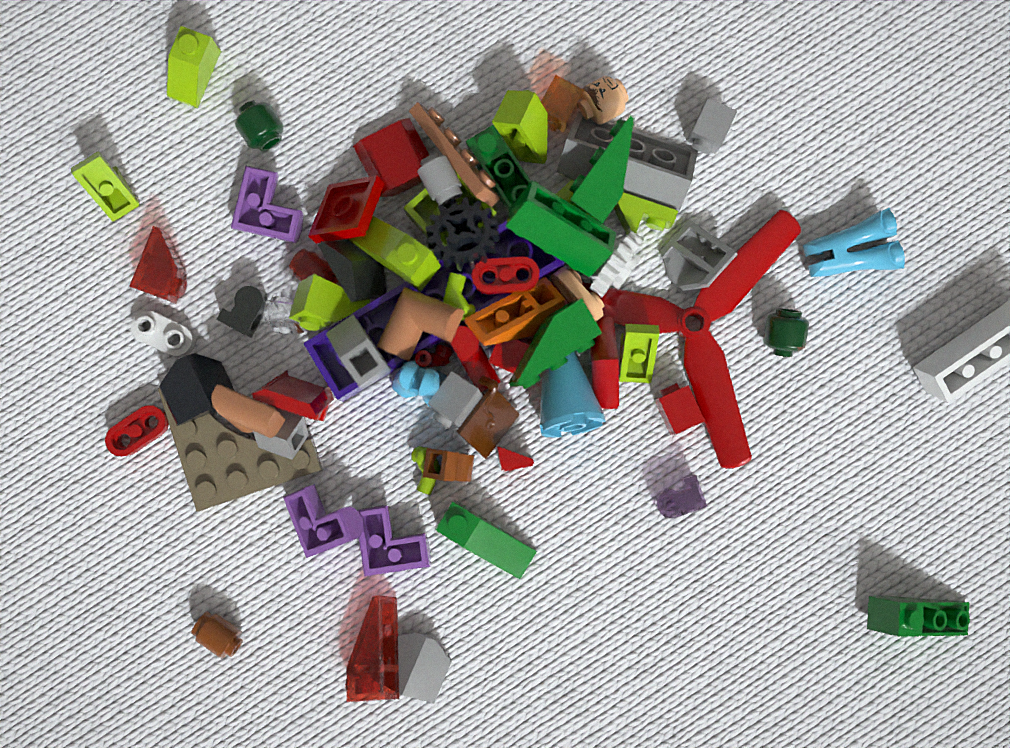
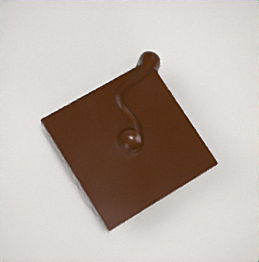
M482 375L478 382L487 386L488 391L482 393V399L456 432L483 458L487 459L520 414L498 391V383Z

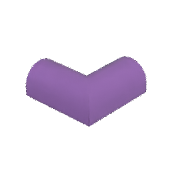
M245 166L230 228L297 243L301 236L304 217L301 210L272 204L279 177L277 172Z
M315 484L283 497L306 558L353 541L362 535L364 524L359 512L349 506L326 514Z
M388 505L357 510L364 524L362 535L359 537L364 577L430 567L431 555L426 533L393 538Z

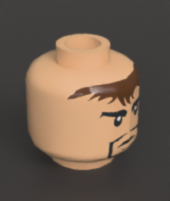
M603 76L583 87L581 91L582 101L578 102L579 109L586 120L591 118L597 124H604L625 111L626 102H628L627 91L619 79Z

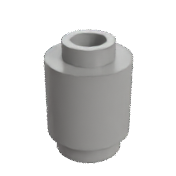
M435 153L420 162L422 167L418 169L417 173L432 201H437L438 205L445 206L450 203L451 199L456 200L462 196L463 193L460 189L462 184L447 156L439 157Z

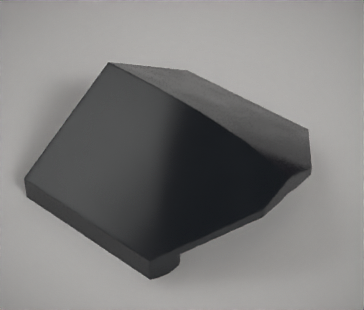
M196 353L177 359L159 385L177 427L216 411L211 398L217 385L234 390L221 361Z

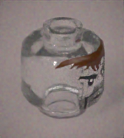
M276 292L270 300L266 301L264 307L265 321L274 332L280 334H302L307 330L302 328L299 322L289 318L296 292Z

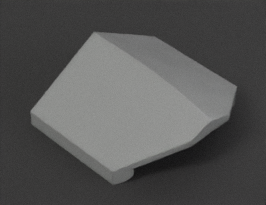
M688 220L660 250L669 281L683 291L709 287L738 255L735 250L691 220Z
M419 632L396 634L391 636L374 678L403 696L434 704L452 660L439 643L431 637Z

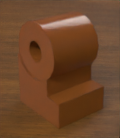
M427 448L423 477L441 481L471 482L475 455ZM442 455L441 471L437 473L434 468V461L437 456Z

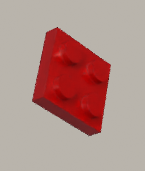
M378 175L329 184L308 237L317 244L322 241H336L365 236L385 183Z

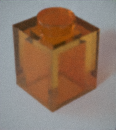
M555 75L541 103L548 113L547 129L551 131L558 129L564 133L579 107L578 102L582 101L584 89Z

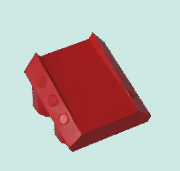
M410 118L398 120L359 140L353 146L368 176L378 175L385 183L380 197L396 196L422 183L417 171L422 167L420 162L430 155Z
M287 370L252 393V398L257 401L323 422L330 403L334 400L328 385L322 387L289 376Z

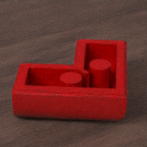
M603 317L596 321L602 333L593 339L595 344L589 348L592 389L601 408L618 409L619 359L614 319L612 317Z
M458 326L450 343L473 385L481 393H485L488 391V387L478 382L482 375L495 380L498 384L501 383V380L493 365L488 363L489 358L479 339L469 327Z

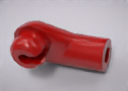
M438 344L434 353L425 350L417 352L415 361L419 366L425 368L445 367L450 363L449 358L453 351L449 347Z

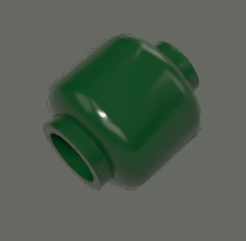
M249 101L239 108L240 114L235 120V126L249 148L266 151L276 146L282 140L281 134L284 126L270 104Z
M777 308L776 313L767 316L763 341L767 347L773 348L774 355L792 357L793 352L801 351L805 348L809 322L805 317H802L803 312Z

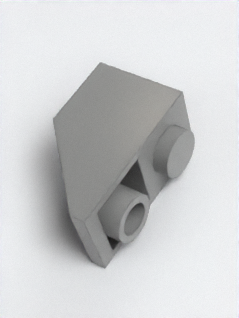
M354 314L325 333L338 357L359 387L367 388L392 370Z

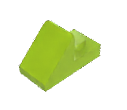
M99 151L70 168L71 174L112 222L140 206L139 201L116 166L111 167Z
M624 192L614 207L626 235L631 231L637 233L641 220L646 222L645 225L654 230L663 231L664 228L670 229L678 213V210Z
M625 324L624 333H621L619 382L651 383L660 334L659 325Z

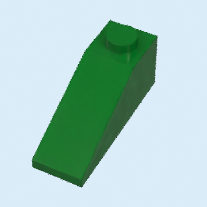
M456 500L451 503L435 531L518 579H521L537 553L535 549Z

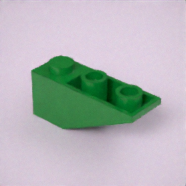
M631 115L626 121L621 117L609 132V135L613 137L611 143L606 149L601 145L589 160V163L593 165L591 171L586 177L580 173L569 189L574 193L570 201L601 223L605 221L623 195L634 117Z
M491 125L465 142L468 150L479 162L476 165L479 171L483 169L495 181L496 185L493 189L510 211L513 203L530 184L531 180L495 126Z
M582 298L567 303L544 318L508 382L511 387L522 386L526 389L541 380L540 373L548 368L551 371L560 368L568 362L566 356L575 350L577 353L584 352L595 344L593 339L602 332Z
M869 596L868 630L897 637L968 635L970 623L969 602L898 596Z

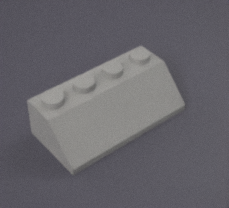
M578 111L566 139L556 172L563 174L570 180H576L580 173L586 177L593 168L589 160L600 145L606 149L611 143L613 137L609 135V132L616 123L608 121L600 125L591 118L586 120L581 111ZM633 129L623 192L678 210L679 214L693 179L698 151Z

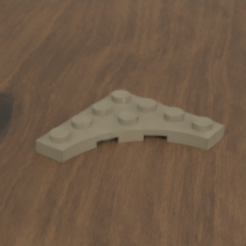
M158 388L196 512L323 470L313 439L304 441L293 460L258 448L255 440H251L227 428L212 415L213 413L177 427L162 392Z

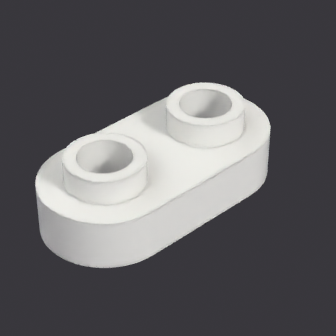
M149 310L141 311L132 319L131 332L137 340L166 354L184 357L190 354L195 347L196 339L191 329L156 312ZM146 321H150V330L144 332L143 324ZM178 334L180 342L174 346L171 339L174 335Z

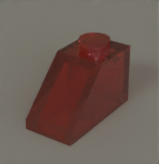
M153 226L129 287L176 304L178 298H182L186 292V278L188 274L170 234Z

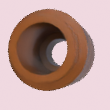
M205 612L191 630V634L196 637L195 641L220 659H223L226 655L232 657L243 643V640L240 638L242 631L217 613Z

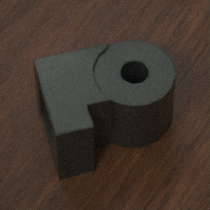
M244 286L237 291L234 298L235 305L231 312L222 308L216 320L252 338L267 311L269 303L267 296L262 291L253 286Z

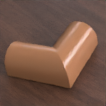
M404 287L377 344V348L410 361L423 331L451 342L465 311Z
M217 385L213 391L211 400L215 410L242 432L251 433L255 431L268 438H272L279 432L285 421L284 416L275 408L225 386Z

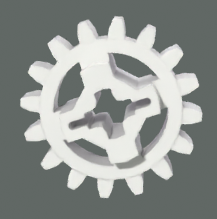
M633 231L626 236L622 243L615 239L613 253L595 271L598 275L589 289L600 297L605 295L611 285L619 289L642 259L635 253L642 245L644 239Z

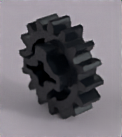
M464 197L461 205H457L456 201L451 199L450 208L447 209L443 205H439L440 215H430L432 225L426 226L425 229L429 237L426 239L428 247L433 249L432 252L437 260L443 257L444 266L447 268L452 262H455L459 271L462 270L464 263H468L471 269H475L476 260L479 259L481 262L486 263V252H496L494 242L500 240L499 231H497L499 229L497 218H492L493 215L490 208L482 211V204L479 200L472 206L469 205L467 197ZM479 222L485 228L484 234L481 233V229L478 227ZM441 234L445 235L447 240L446 246L441 241Z

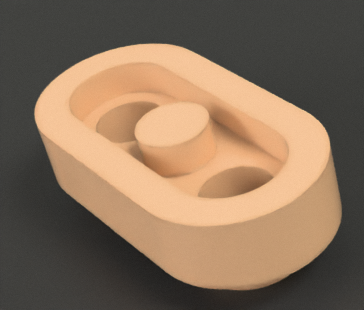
M560 267L551 274L554 286L568 302L582 298L595 321L603 316L602 308L604 304L596 293H589L582 285L581 277L574 269Z

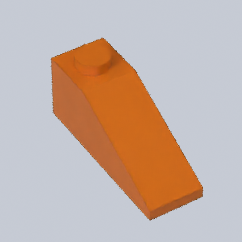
M544 277L538 280L533 289L526 292L513 293L466 317L464 322L483 346L531 337L536 334L545 317L564 306L565 298Z

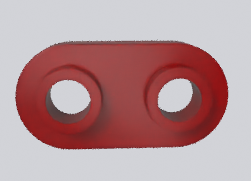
M528 257L487 259L486 263L478 262L472 271L474 286L484 294L526 292L533 289L539 279L538 265ZM520 270H525L529 277L525 281H520L517 279L516 273ZM491 272L496 278L494 282L486 283L482 279L483 275Z
M143 406L111 427L105 436V445L108 451L115 456H131L162 436L169 427L165 410L158 406ZM152 416L157 418V425L154 428L149 425V419ZM127 434L130 437V443L124 446L122 438Z

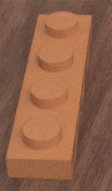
M417 102L409 110L411 115L443 156H447L454 170L472 193L492 207L500 199V196L493 189L496 185L495 181L483 169L479 171L476 168V165L479 163L478 160L468 149H461L459 144L462 140L451 128L447 127L445 129L442 125L445 122L443 116L435 108L431 107L428 110Z

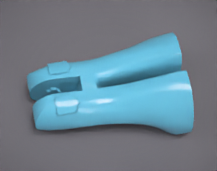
M890 208L881 210L847 229L816 238L804 244L805 257L824 254L823 252L831 250L833 258L827 261L824 259L816 264L809 265L810 277L831 276L857 270H898L905 268V255L898 240L860 251L847 252V249L850 247L892 238L897 235L896 219Z
M407 362L394 376L392 389L403 398L415 397L417 395L423 396V401L428 405V402L448 376L439 370L432 368L426 370L425 367H421L415 362Z

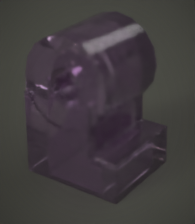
M691 474L680 478L683 485L681 488L676 490L671 488L660 490L654 500L657 511L664 517L677 518L708 507L696 475Z

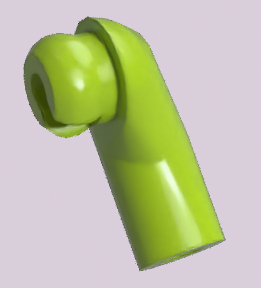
M450 273L444 302L465 311L461 321H465L466 317L476 313V309L473 304H468L462 295L466 277Z
M417 446L411 453L412 461L417 462L422 472L416 490L431 495L437 480L423 477L428 447ZM436 458L434 461L435 471L439 473L441 471V467Z

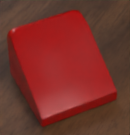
M499 446L497 447L501 469L504 472L530 467L534 464L532 458Z

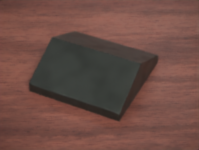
M349 240L322 241L318 244L351 302L379 298L387 293L384 266Z

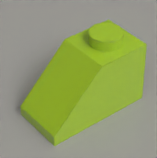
M180 26L168 55V98L198 109L221 53V50L210 36Z
M507 90L492 123L518 161L537 164L546 163L547 111L535 92L529 90Z
M313 274L298 283L289 318L299 322V325L304 329L317 331L346 318L369 304L371 300L351 302L341 286Z

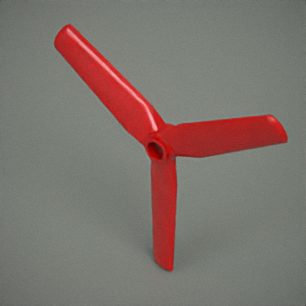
M782 209L736 251L738 255L709 287L701 288L692 307L682 309L662 297L611 287L603 297H600L604 304L602 308L603 316L601 318L612 317L615 324L625 326V324L659 325L660 334L677 333L684 339V367L699 409L705 419L704 423L719 464L725 469L738 468L747 464L752 459L724 351L710 333L709 328L712 322L731 313L801 233V227L796 218ZM582 282V285L589 293L594 292L589 289L591 287L590 283ZM686 317H696L700 321V330L690 331L685 325Z

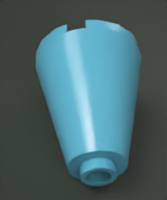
M575 351L566 356L568 362L554 371L548 368L542 372L540 430L542 436L562 437L561 431L571 432L572 436L597 429L603 425L602 422L606 421L602 408Z

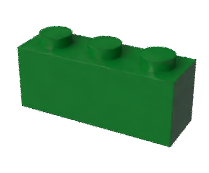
M534 180L530 182L510 208L506 223L507 228L589 278L613 253L615 231Z

